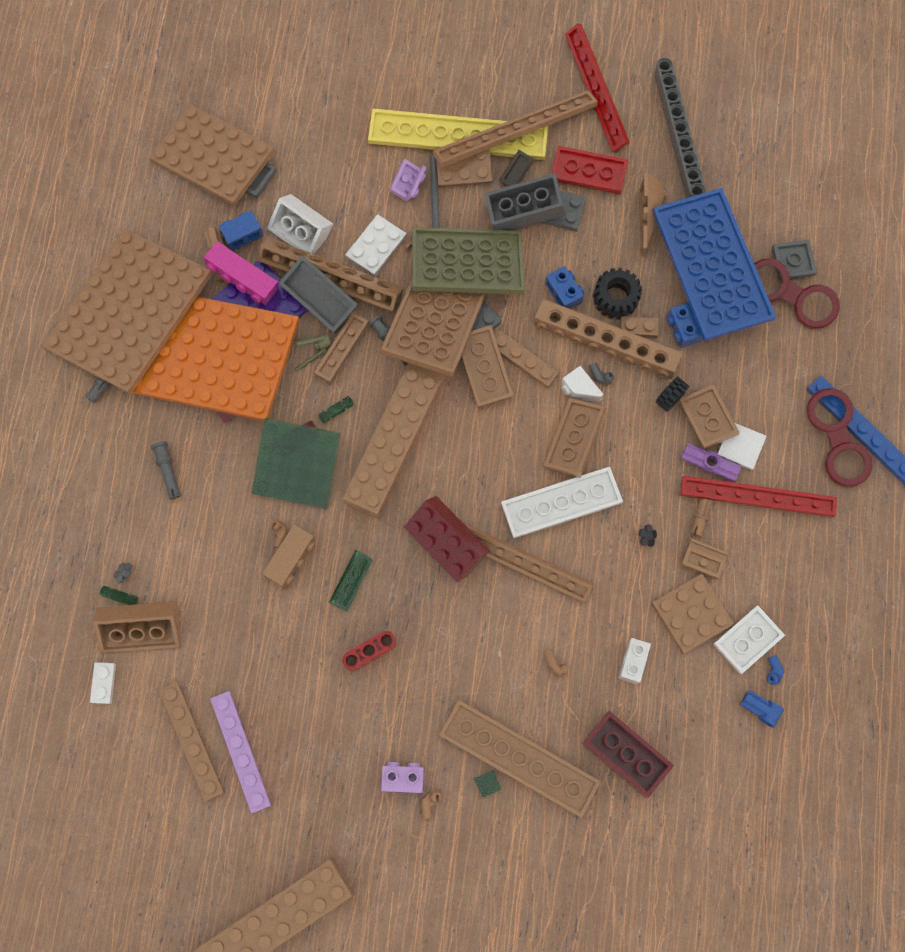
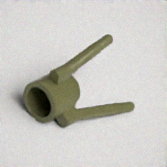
M326 333L315 337L293 340L292 344L297 346L313 343L315 349L320 350L294 369L295 371L303 368L320 355L327 353V348H330L331 344Z

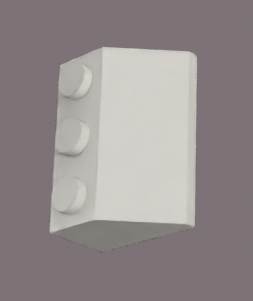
M290 194L279 198L267 229L289 245L314 254L327 239L333 223Z

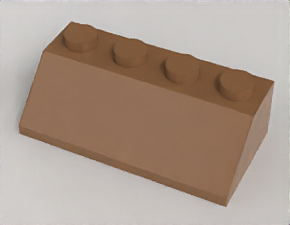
M177 602L97 608L93 624L101 653L180 648V615Z

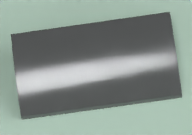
M303 255L279 282L286 291L333 333H337L358 306L353 299Z

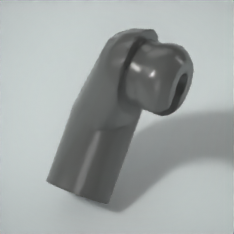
M592 363L588 366L596 382L608 385L614 380V375L611 372H601L597 363Z

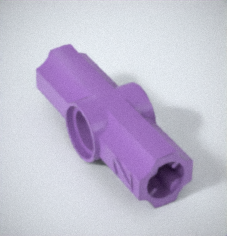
M691 444L686 445L681 460L700 467L705 473H714L732 482H735L741 470L740 465L721 458L716 452H707ZM707 460H713L715 466L708 465Z

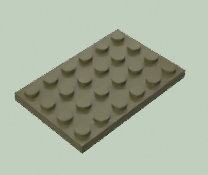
M412 227V291L524 295L522 231Z

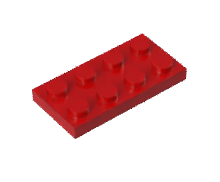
M558 146L552 174H556L557 181L560 183L621 195L628 159Z

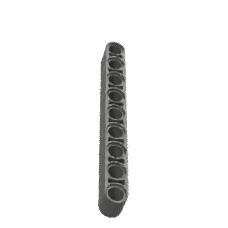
M661 58L657 62L654 76L685 196L689 198L696 196L693 193L698 195L705 193L706 188L673 63L668 58Z

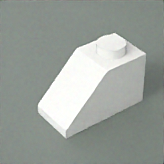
M581 366L562 378L561 389L566 395H570L571 398L598 403L602 400L604 394Z

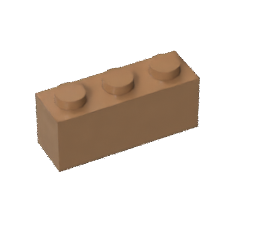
M293 525L262 575L283 589L286 586H290L295 579L294 574L296 570L302 568L305 563V556L308 552L311 553L316 545L314 536Z

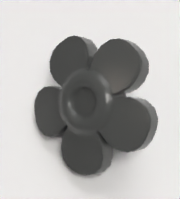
M121 563L118 566V570L114 573V578L118 583H122L124 578L130 577L131 563Z

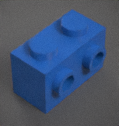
M252 210L241 213L239 217L227 220L219 226L231 251L264 236Z
M566 266L546 275L545 285L558 305L572 309L583 302L584 291L580 285L576 284L572 271H568Z
M689 302L670 308L666 319L668 325L673 328L674 340L676 343H679L680 348L701 342L703 338Z

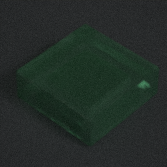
M493 770L474 778L482 798L501 790Z

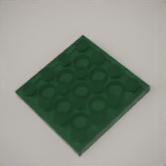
M264 418L252 494L327 509L341 433Z

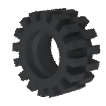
M677 376L662 391L655 403L668 412L681 399L690 386Z

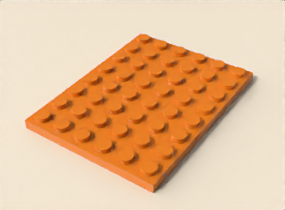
M197 297L132 393L268 422L300 319L294 315Z

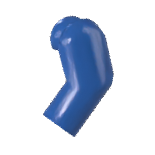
M775 655L768 658L772 669L767 677V681L772 685L780 683L784 674L779 658Z

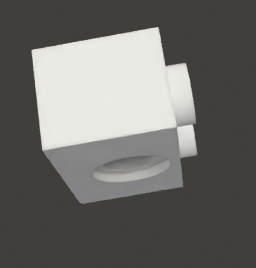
M634 638L628 641L618 679L636 685L641 682L651 646L650 643Z

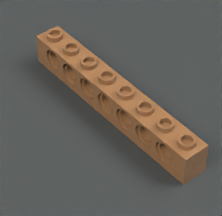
M270 237L260 245L257 261L288 272L303 255L347 295L392 312L400 304L403 287Z
M542 299L534 318L533 325L540 330L551 331L558 337L571 339L573 343L584 344L591 350H599L609 357L620 358L627 364L638 365L645 371L658 373L662 378L672 379L682 356V352L545 299ZM557 318L559 321L552 322L550 319ZM573 324L576 328L570 329L568 325ZM591 331L594 335L588 336L585 332ZM608 338L611 342L606 343L602 339ZM620 345H626L628 349L624 350L620 348ZM642 351L646 356H639L637 352ZM655 358H660L663 363H657Z

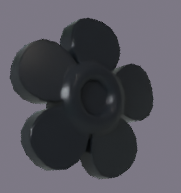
M649 524L645 525L644 529L639 530V536L642 537L640 540L641 545L653 546L655 544L653 538L657 537V532Z

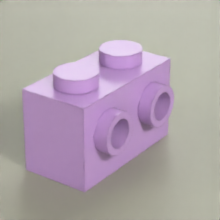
M387 762V766L382 767L381 791L423 793L424 768L420 767V763H408V767H401L400 762Z

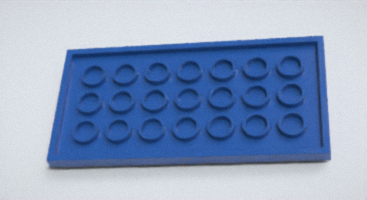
M723 188L653 208L655 220L704 341L775 320L776 315Z

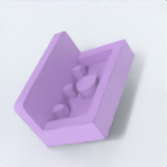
M406 159L402 160L389 192L406 202L411 198H415L419 192L418 185L423 182L426 176L424 173L426 166L423 165L419 168Z

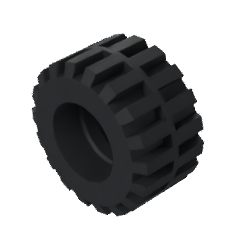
M612 268L610 272L605 271L603 276L600 275L593 294L594 305H597L596 309L598 311L602 310V315L605 316L607 314L610 319L613 316L616 319H621V316L632 314L637 308L642 295V286H639L640 280L635 279L636 275L634 273L631 275L630 270L627 269L622 271V268H618V270ZM611 288H620L625 291L627 297L621 300L614 299L607 291Z

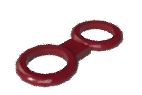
M767 258L754 263L756 270L763 266H772L780 271L782 275L781 287L777 292L767 295L769 301L774 302L780 298L794 305L798 320L806 327L813 329L824 328L837 318L840 310V301L836 292L828 286L818 284L810 285L804 289L790 282V274L786 266L779 260ZM813 292L826 294L832 302L831 313L822 321L809 320L802 311L804 299Z
M834 388L822 389L814 393L807 405V417L815 428L827 433L832 449L827 454L825 461L826 471L829 477L838 485L845 487L858 486L870 476L873 463L868 450L862 445L851 441L846 427L852 420L854 413L853 403L848 395L841 390ZM833 396L841 400L845 406L844 418L839 423L833 425L824 424L819 421L815 415V406L819 399ZM843 450L856 451L864 460L863 472L854 479L842 478L834 469L835 456Z

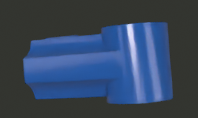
M748 690L740 703L742 707L757 715L760 721L773 728L784 712L781 706L772 701L765 700L751 690Z

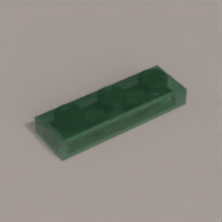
M355 550L329 603L347 612L373 559Z

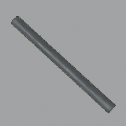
M431 154L432 228H440L437 160Z

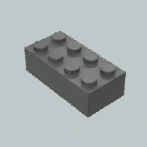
M555 173L485 193L493 230L511 231L566 215Z

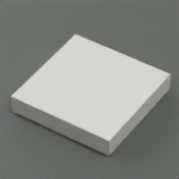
M735 423L739 430V435L723 441L717 454L723 459L752 471L766 435Z

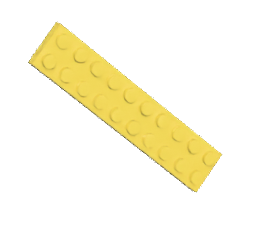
M372 108L368 144L435 150L507 121ZM548 126L490 148V155L514 157L517 151L521 150L535 160H545Z

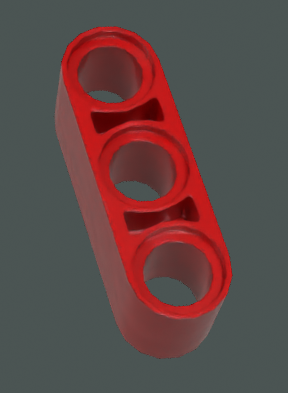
M389 631L381 632L344 654L342 659L343 665L349 671H356L393 650L396 646L395 636ZM386 636L392 638V643L389 646H384L381 643L382 639ZM369 646L375 648L372 656L364 654V650ZM349 657H357L355 666L347 665Z

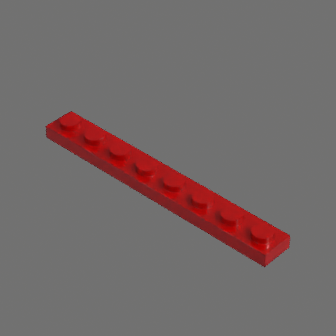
M577 23L565 35L587 90L598 101L595 110L612 152L617 153L630 142L583 26Z
M684 475L681 480L680 496L827 517L836 516L837 497Z

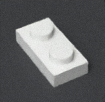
M94 663L90 703L112 704L116 672L115 663Z

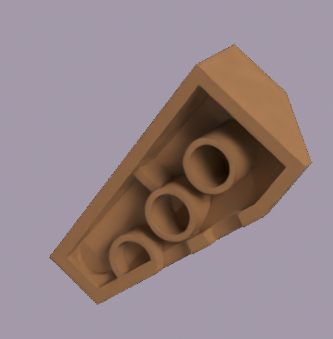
M649 173L643 174L639 188L641 256L645 255L656 223L653 208L661 206L663 200H666V189H663V182Z

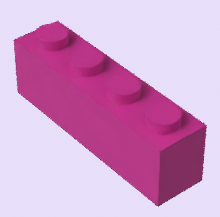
M218 241L204 256L206 268L210 269L212 273L216 272L221 275L225 282H231L236 285L240 292H246L251 295V298L257 303L261 302L267 305L279 289L278 281Z

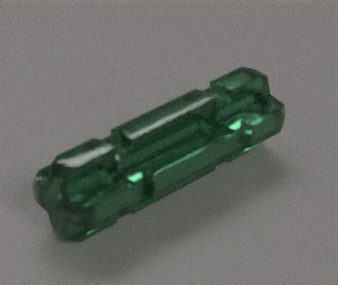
M347 396L342 399V402L339 401L327 408L326 412L324 410L319 413L320 420L326 423L331 417L334 418L344 412L345 408L352 407L354 405L352 399Z
M102 586L100 590L101 596L124 604L136 605L138 602L137 596L129 595L107 586Z

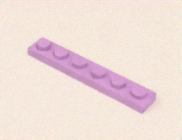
M227 691L210 698L251 814L272 806L231 692Z

